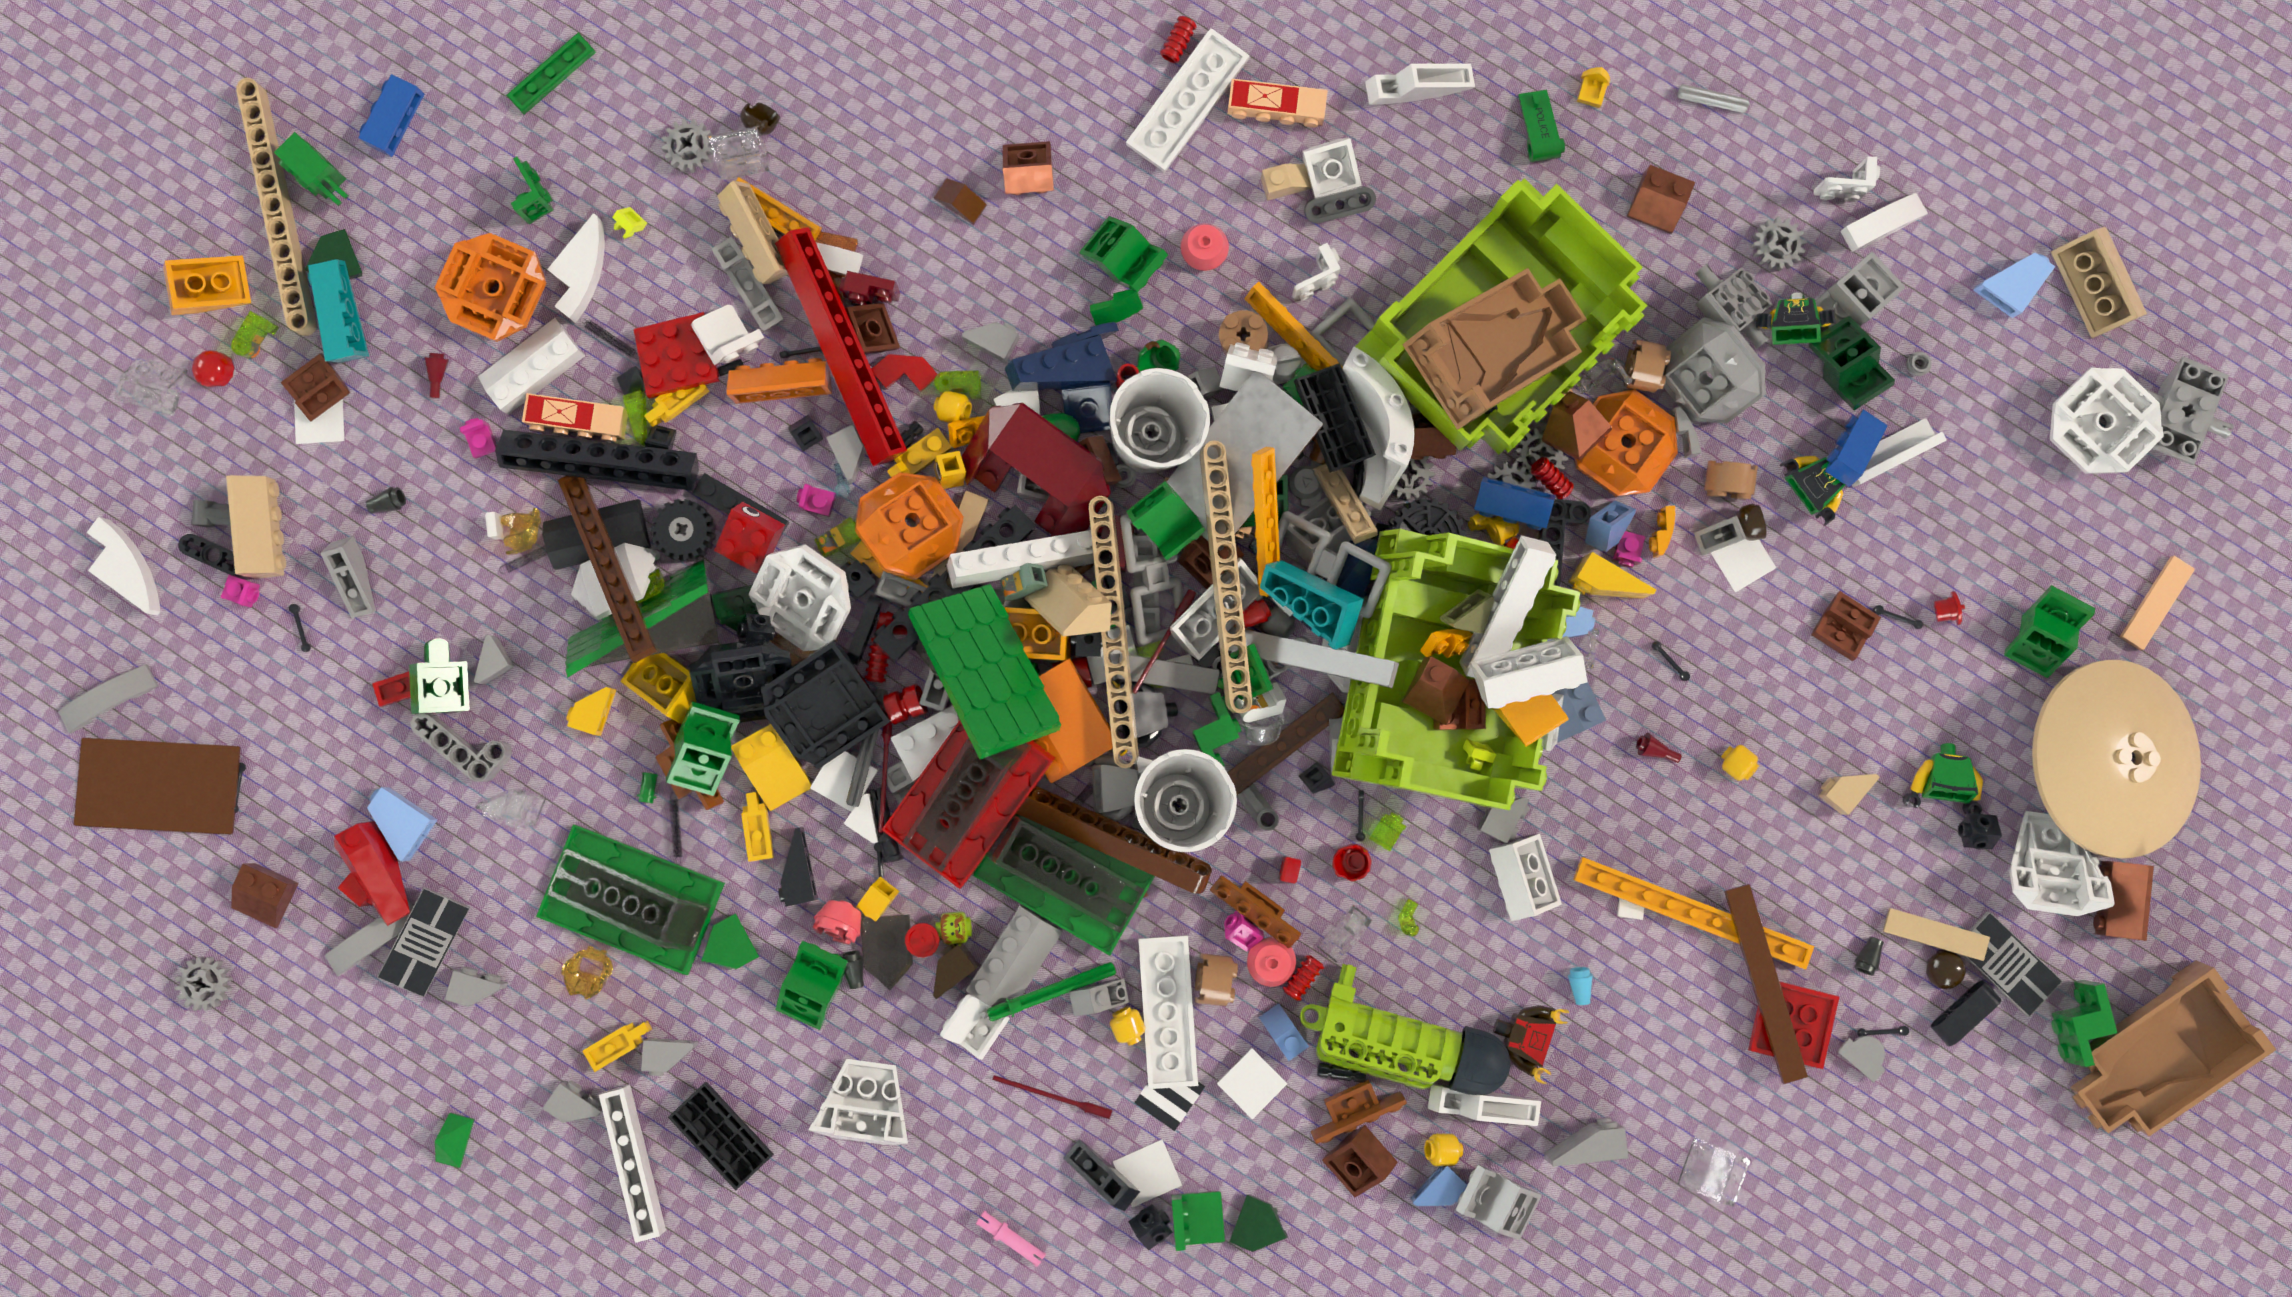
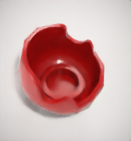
M209 350L201 352L194 358L192 372L194 379L203 386H225L233 377L234 365L231 358L226 354Z
M1353 843L1339 848L1334 854L1332 861L1335 874L1348 881H1357L1365 878L1372 865V859L1368 850L1363 846Z

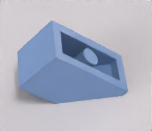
M1614 500L1590 517L1585 543L1599 551L1607 552L1619 543L1635 515L1636 509Z
M1279 1003L1259 1016V1019L1288 1061L1309 1047Z
M1439 1166L1410 1199L1416 1206L1453 1205L1455 1202L1458 1203V1198L1465 1191L1467 1184L1449 1166Z

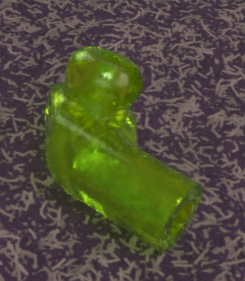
M1408 898L1398 915V921L1402 932L1405 935L1414 937L1419 932V926L1416 925L1413 914L1419 904Z

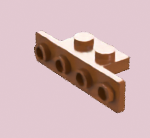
M673 719L660 724V728L670 747L655 757L665 776H667L674 761V741L682 725ZM670 784L678 800L694 791ZM718 789L714 796L696 791L706 810L724 803Z
M1221 875L1210 888V891L1219 899L1229 904L1238 913L1244 915L1287 948H1291L1300 938L1301 933L1281 919L1285 909L1245 881L1239 888Z
M1368 1079L1363 1083L1323 1099L1332 1122L1312 1130L1311 1134L1316 1144L1327 1143L1334 1136L1343 1132H1352L1357 1126L1365 1122H1374L1385 1113L1399 1111L1403 1105L1407 1104L1406 1099L1401 1091L1378 1101Z

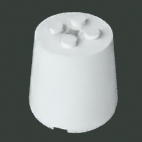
M1148 369L1127 379L1117 390L1110 407L1109 419L1114 450L1126 466L1140 473H1158L1187 461L1201 448L1209 431V408L1207 401L1204 400L1198 390V386L1183 374L1169 369ZM1151 431L1153 438H1148L1146 433Z
M1187 749L1168 752L1152 761L1141 774L1134 796L1136 816L1145 833L1160 846L1178 852L1199 851L1217 842L1229 829L1235 816L1237 804L1234 783H1232L1222 764L1203 752ZM1177 800L1181 801L1180 805L1184 807L1179 812H1176L1175 807L1172 806V803H1176Z

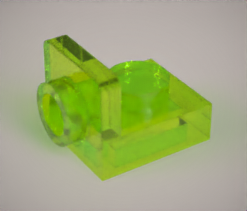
M1393 812L1390 815L1383 813L1368 839L1391 851L1400 834L1407 827L1402 824L1404 819Z

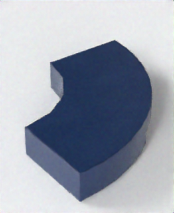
M1115 322L1092 326L1090 330L1079 334L1074 332L1052 342L1051 345L1052 348L1098 335H1101L1103 340L1119 331Z

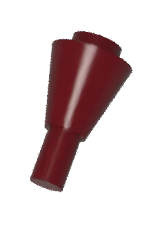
M429 353V357H424L430 381L429 397L440 398V382L443 380L449 359H444V354Z
M1650 733L1640 736L1637 740L1636 749H1638V755L1666 758L1676 763H1679L1682 754L1668 749L1666 745Z

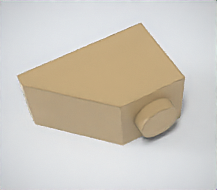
M1282 164L1262 170L1261 181L1267 201L1312 189L1305 164Z
M1877 774L1829 778L1821 786L1823 791L1819 794V797L1841 815H1849L1880 777Z

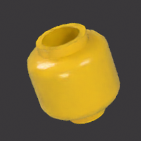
M945 391L940 397L935 399L934 410L940 421L951 423L969 418L972 404L964 394Z
M1737 745L1735 748L1729 746L1721 756L1724 759L1722 769L1737 781H1742L1743 779L1748 781L1759 768L1757 764L1758 757L1743 745Z
M1127 1006L1112 1013L1113 1018L1110 1020L1109 1025L1119 1043L1127 1042L1128 1046L1141 1041L1140 1036L1145 1032L1146 1027L1138 1010Z
M1432 1134L1424 1145L1425 1157L1433 1166H1455L1459 1158L1463 1156V1145L1454 1134Z

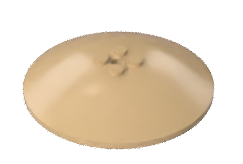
M2104 660L2092 662L2073 670L2048 695L2036 722L2032 758L2039 794L2055 824L2068 838L2083 849L2110 858L2143 856L2152 853L2169 842L2179 832L2191 813L2198 793L2201 773L2200 748L2196 730L2190 714L2178 694L2159 675L2139 664L2123 660ZM2132 752L2135 754L2136 757L2134 764L2131 761Z

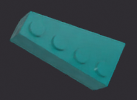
M336 259L308 265V280L313 290L325 362L342 363L370 357L345 261Z
M1283 560L1266 564L1260 588L1281 606L1289 608L1294 613V617L1308 624L1312 628L1311 631L1318 637L1322 636L1329 642L1328 645L1334 650L1351 644L1364 599Z

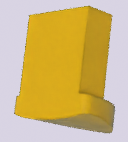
M1595 67L1582 73L1581 79L1583 81L1576 102L1600 108L1606 88L1610 84V76L1604 68Z

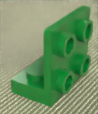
M516 156L513 160L531 191L519 194L515 201L511 202V205L520 217L528 224H531L554 211L550 204L553 199L547 189L543 188L539 182L541 178L536 170L530 166L527 160L523 162Z
M1220 1191L1171 1195L1176 1251L1186 1250L1185 1245L1221 1243L1225 1241Z

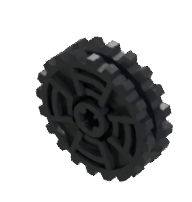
M1422 498L1404 504L1401 509L1398 508L1394 512L1396 515L1394 518H1389L1390 528L1385 529V531L1404 529L1424 535L1452 533L1464 537L1467 536L1466 531L1461 529V526L1464 524L1463 520L1456 518L1458 512L1455 509L1450 511L1448 509L1449 504L1446 502L1438 504V499L1434 498L1431 500Z

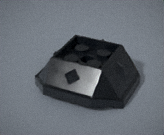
M766 638L709 646L696 662L689 665L696 702L739 715V723L767 719L764 713L761 687L791 668L792 662L790 651L778 648Z

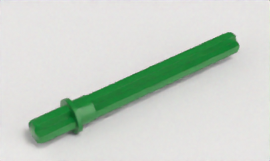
M1109 962L1010 1000L1005 998L1006 1002L987 1009L988 1018L993 1022L1008 1015L1014 1017L1015 1013L1021 1012L1024 1009L1115 975V966L1112 962Z

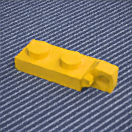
M699 385V387L659 395L654 399L656 402L652 404L653 409L645 414L644 417L652 427L662 421L666 423L710 391L705 385Z
M936 428L909 447L905 453L895 458L894 461L897 464L887 470L891 478L899 472L917 474L933 463L936 455L946 454L952 447L939 428Z
M758 792L746 793L747 806L742 807L743 813H741L748 862L774 858L765 803L760 804Z
M648 1021L637 1027L632 1022L629 1025H624L582 1052L593 1071L596 1072L638 1047L643 1042L641 1036L651 1031L652 1027Z

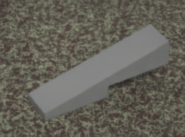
M1122 653L1119 654L1118 664L1122 661ZM1129 654L1131 681L1137 682L1151 659L1150 657ZM1156 659L1143 683L1216 694L1220 670ZM1119 674L1115 676V678L1124 679V677Z

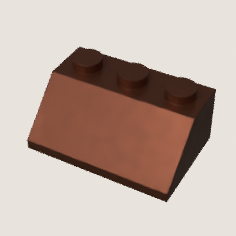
M2102 861L2099 869L2104 877L2107 876L2111 882L2115 904L2113 907L2097 911V915H2095L2093 920L2095 934L2147 941L2154 866Z

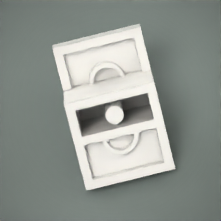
M1230 344L1219 387L1239 391L1254 371L1262 373L1272 381L1278 356H1275L1273 351L1267 349L1255 351L1251 350L1247 344Z

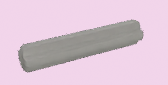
M1681 84L1678 89L1677 97L1680 99L1745 113L1749 107V99L1685 84Z

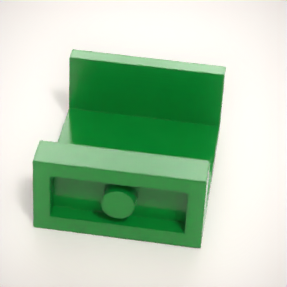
M1166 480L1126 511L1132 524L1138 530L1141 528L1159 547L1166 560L1177 555L1182 548L1199 538L1206 530L1199 517Z

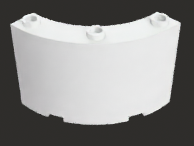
M1353 347L1342 370L1376 454L1363 461L1365 471L1363 473V486L1359 500L1381 510L1410 461L1414 446V424L1407 400L1393 377L1376 360L1358 348Z

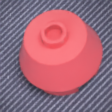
M1201 223L1194 225L1186 231L1181 240V254L1188 265L1197 270L1209 271L1215 269L1225 261L1228 255L1229 243L1226 235L1220 228L1212 224Z
M829 900L814 916L815 923L812 928L820 935L824 931L825 934L833 937V941L850 945L851 942H855L856 937L860 936L861 912L855 909L849 902Z
M1267 937L1250 949L1247 957V967L1250 975L1256 982L1264 986L1276 987L1286 983L1292 977L1296 969V955L1292 947L1287 948L1274 937Z

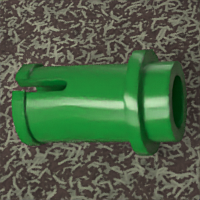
M642 772L640 794H637V797H639L638 802L653 804L654 799L657 798L654 794L658 774Z

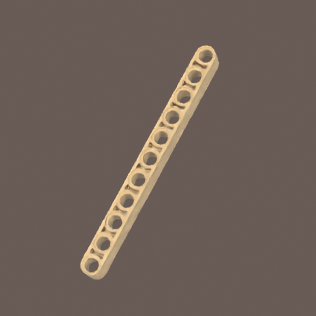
M243 78L237 83L236 92L286 324L294 332L302 336H309L315 332L317 322L284 169L278 163L281 159L274 153L279 146L266 90L255 80ZM255 88L254 93L249 96V92ZM260 111L259 116L254 119V114ZM265 134L264 139L258 142L259 137ZM270 157L269 162L263 165L264 160ZM272 180H275L274 185L271 188H268L269 183ZM277 203H280L279 208L276 211H273L274 206ZM285 226L284 232L278 235L279 229ZM290 249L289 255L283 258L284 252ZM295 272L294 278L288 281L289 275ZM300 295L298 303L293 304L294 298ZM305 318L304 325L298 328L299 321Z
M1213 440L1201 448L1199 456L1225 702L1229 711L1245 713L1252 706V694L1225 446L1221 442ZM1208 447L1216 448L1218 451L1217 459L1209 458L1207 455ZM1211 472H1217L1220 475L1221 481L1219 484H1214L1210 481ZM1214 496H1218L1223 500L1222 509H1216L1213 506L1212 499ZM1217 521L1225 524L1226 531L1224 534H1219L1215 530ZM1220 546L1228 549L1229 554L1226 559L1218 556L1217 552ZM1222 571L1230 573L1231 581L1229 584H1224L1221 581L1220 574ZM1226 595L1232 597L1234 601L1231 609H1227L1223 605V599ZM1229 620L1236 624L1234 634L1226 631L1225 626ZM1232 645L1236 646L1239 650V655L1236 659H1232L1228 654V649ZM1234 670L1239 671L1242 676L1238 684L1233 683L1231 680V674ZM1237 695L1244 698V705L1241 709H1237L1233 703Z
M1096 496L1089 503L1097 590L1109 601L1114 600L1117 603V611L1111 614L1110 626L1116 625L1120 629V635L1116 639H1111L1108 636V631L1101 632L1113 756L1115 763L1119 767L1128 768L1136 764L1139 753L1113 503L1108 498ZM1105 501L1108 506L1107 511L1101 515L1097 514L1095 510L1097 503ZM1108 526L1110 529L1109 537L1104 540L1098 537L1099 528ZM1104 551L1112 553L1113 558L1109 564H1103L1100 560V556ZM1109 575L1113 576L1115 579L1114 587L1105 589L1103 579ZM1114 650H1119L1122 653L1123 658L1119 664H1114L1110 659V654ZM1118 674L1125 679V685L1121 689H1117L1113 685V678ZM1120 699L1124 700L1128 706L1124 714L1118 713L1115 709V704ZM1122 724L1130 729V735L1126 739L1121 738L1117 732ZM1126 749L1132 753L1133 758L1130 763H1124L1120 759L1122 750Z

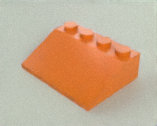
M1070 658L1039 675L1045 686L1044 691L1057 711L1059 721L1062 724L1059 731L1033 740L1055 757V760L1045 772L1050 783L1063 778L1113 748L1111 728Z

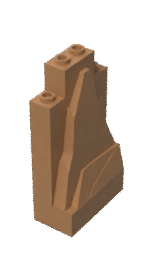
M1527 268L1430 322L1402 345L1458 430L1492 407L1580 354L1582 350L1570 332L1587 319L1561 278L1541 289Z
M2195 960L2171 977L2173 979L2172 984L2162 994L2116 1025V1034L2099 1037L2089 1043L2095 1065L2088 1066L2087 1068L2091 1073L2070 1088L2075 1094L2072 1096L2073 1100L2081 1109L2086 1108L2090 1114L2087 1118L2097 1130L2101 1128L2110 1133L2128 1120L2137 1133L2141 1131L2147 1136H2151L2276 1051V1048L2264 1032L2250 1024L2227 994L2226 990L2229 989V986L2214 967Z

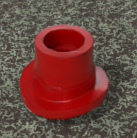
M1952 591L1951 597L1934 601L1937 622L1956 620V624L1961 625L1962 610L1965 609V605H1961L1955 591Z
M928 923L913 925L905 936L907 950L912 955L921 958L935 953L940 942L938 931Z

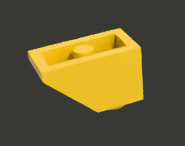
M605 687L575 702L574 707L571 706L567 713V726L601 736L616 689Z

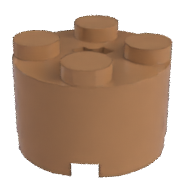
M1240 310L1228 314L1220 326L1219 340L1222 351L1226 356L1230 344H1247L1251 350L1255 351L1268 348L1267 326L1262 317L1252 311ZM1242 334H1247L1245 341H1241L1240 337H1242Z
M1634 339L1632 344H1636L1634 350L1629 349L1625 362L1624 376L1628 377V383L1623 382L1624 387L1655 393L1657 389L1664 388L1666 375H1663L1665 365H1668L1670 362L1671 351L1666 350L1664 344Z
M1712 460L1708 461L1704 488L1707 491L1706 496L1726 497L1727 493H1729L1732 499H1751V495L1755 494L1758 465L1751 466V464L1723 461V463H1716V461Z
M1201 953L1200 958L1203 959V963L1198 962L1195 977V990L1199 991V997H1195V1002L1218 1006H1227L1228 1003H1233L1235 988H1232V979L1237 977L1238 963H1234L1231 956Z

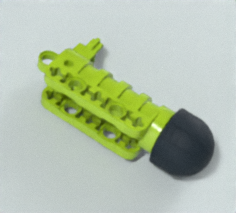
M1342 964L1338 983L1334 982L1327 1008L1309 1004L1300 1013V1021L1303 1026L1320 1031L1316 1055L1321 1061L1418 1089H1428L1438 1079L1449 1081L1450 1090L1468 1095L1490 1094L1500 1088L1509 1075V1053L1502 1041L1489 1032L1465 1026L1462 1032H1458L1353 1002L1356 988H1353L1352 985L1357 967H1353L1350 964ZM1307 1010H1314L1318 1014V1020L1315 1023H1309L1305 1020L1304 1013ZM1327 1044H1330V1045H1331V1046H1330V1049H1331L1332 1051L1328 1050V1045H1327ZM1349 1050L1355 1051L1358 1054V1058L1352 1057L1349 1054ZM1398 1064L1404 1065L1407 1071H1401Z

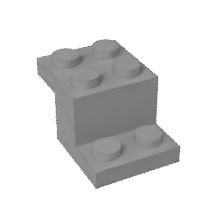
M1872 251L1815 302L1816 306L1822 307L1824 310L1833 309L1835 311V324L1850 316L1861 326L1875 316L1906 287ZM1831 323L1824 328L1827 330L1835 324Z
M1477 1165L1476 1169L1469 1176V1183L1465 1191L1458 1198V1205L1455 1210L1465 1216L1478 1220L1497 1233L1520 1240L1542 1195L1532 1189L1523 1187L1497 1171Z

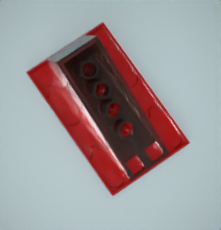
M959 720L884 825L882 831L957 888L961 889L1055 760V757L1032 740L979 759Z

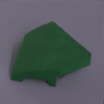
M345 229L320 237L305 271L309 272L308 265L338 259L345 261L349 279L362 276V270Z
M753 584L712 593L711 597L717 619L721 620L720 624H725L737 631V626L739 623H742L746 613L759 614L756 604L752 602L749 596Z
M1248 1194L1230 1242L1255 1252L1288 1238V1235L1282 1227L1277 1214V1208H1273L1272 1204Z

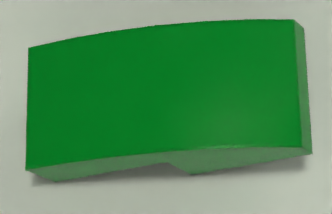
M1131 289L1113 293V300L1090 305V313L1095 325L1110 322L1117 323L1143 309L1139 293Z

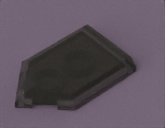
M910 914L881 916L876 922L868 917L861 918L864 969L876 977L890 991L913 965V955L907 950L905 944V936L911 928Z

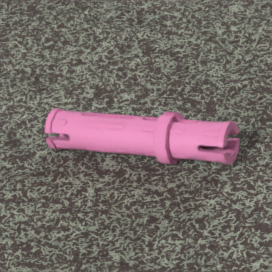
M984 1210L980 1216L986 1219L988 1223L978 1218L976 1225L991 1233L993 1239L1002 1241L1038 1267L1041 1261L1035 1258L1033 1254L1043 1259L1046 1253L1009 1229L1007 1223L999 1222Z

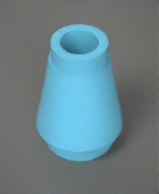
M1588 967L1571 968L1570 975H1568L1576 1005L1591 1003L1593 974L1590 973V968Z

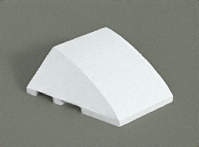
M623 543L614 549L635 599L638 601L645 596L650 583L649 573L655 570L656 567L653 563L660 558L661 554L656 550ZM589 560L581 564L571 596L574 600H578L581 606L586 607L588 612L597 620H600L612 614L591 561Z
M846 1059L809 1131L838 1139L882 1145L908 1144L896 1065Z

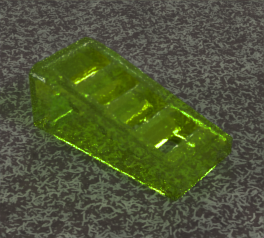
M640 390L624 395L622 399L635 439L640 445L644 446L647 438V420L644 417L647 414L646 397Z

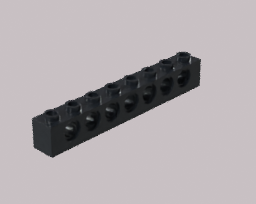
M503 430L495 449L499 468L693 491L699 472L697 453L520 431Z
M1016 504L1011 509L1007 506L997 516L999 520L994 525L989 523L980 532L982 537L976 542L971 540L963 548V551L982 549L981 547L986 543H990L995 547L1022 542L1035 530L1036 525ZM1002 527H1009L1013 534L1010 537H1003L1000 535L999 530ZM948 569L941 576L937 573L928 581L929 587L923 593L920 590L915 593L909 600L911 604L905 610L901 607L892 616L893 621L888 626L883 624L874 633L876 636L873 640L874 644L895 664L920 640L908 616L910 608L929 603L928 598L934 593L945 598L972 590L977 584L951 588L946 583L947 579L950 578ZM898 627H902L907 631V635L903 639H897L894 637L893 631Z

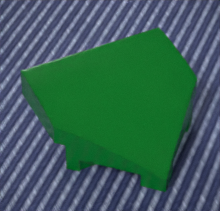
M1255 644L1248 645L1247 656L1252 698L1274 688ZM1239 650L1231 653L1230 657L1236 659L1239 655ZM1234 670L1231 674V680L1233 683L1238 684L1242 676L1239 671ZM1222 675V678L1218 680L1217 687L1224 690ZM1238 695L1239 699H1244L1242 696Z
M736 913L712 926L702 955V962L712 963L729 970H736L759 957Z

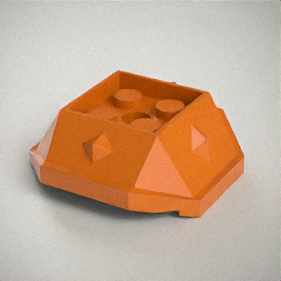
M487 233L467 241L463 240L454 243L437 280L435 289L450 322L498 342L527 327L547 283L537 253L497 235ZM499 284V290L491 294L492 286Z
M1635 389L1598 396L1593 405L1612 426V430L1581 460L1574 458L1576 469L1615 497L1649 493L1678 454L1675 418ZM1622 437H1627L1631 440V448H1626L1622 445Z
M899 472L858 500L855 532L883 571L917 580L947 560L950 554L957 552L964 516L936 477ZM905 518L913 519L916 527L908 526Z

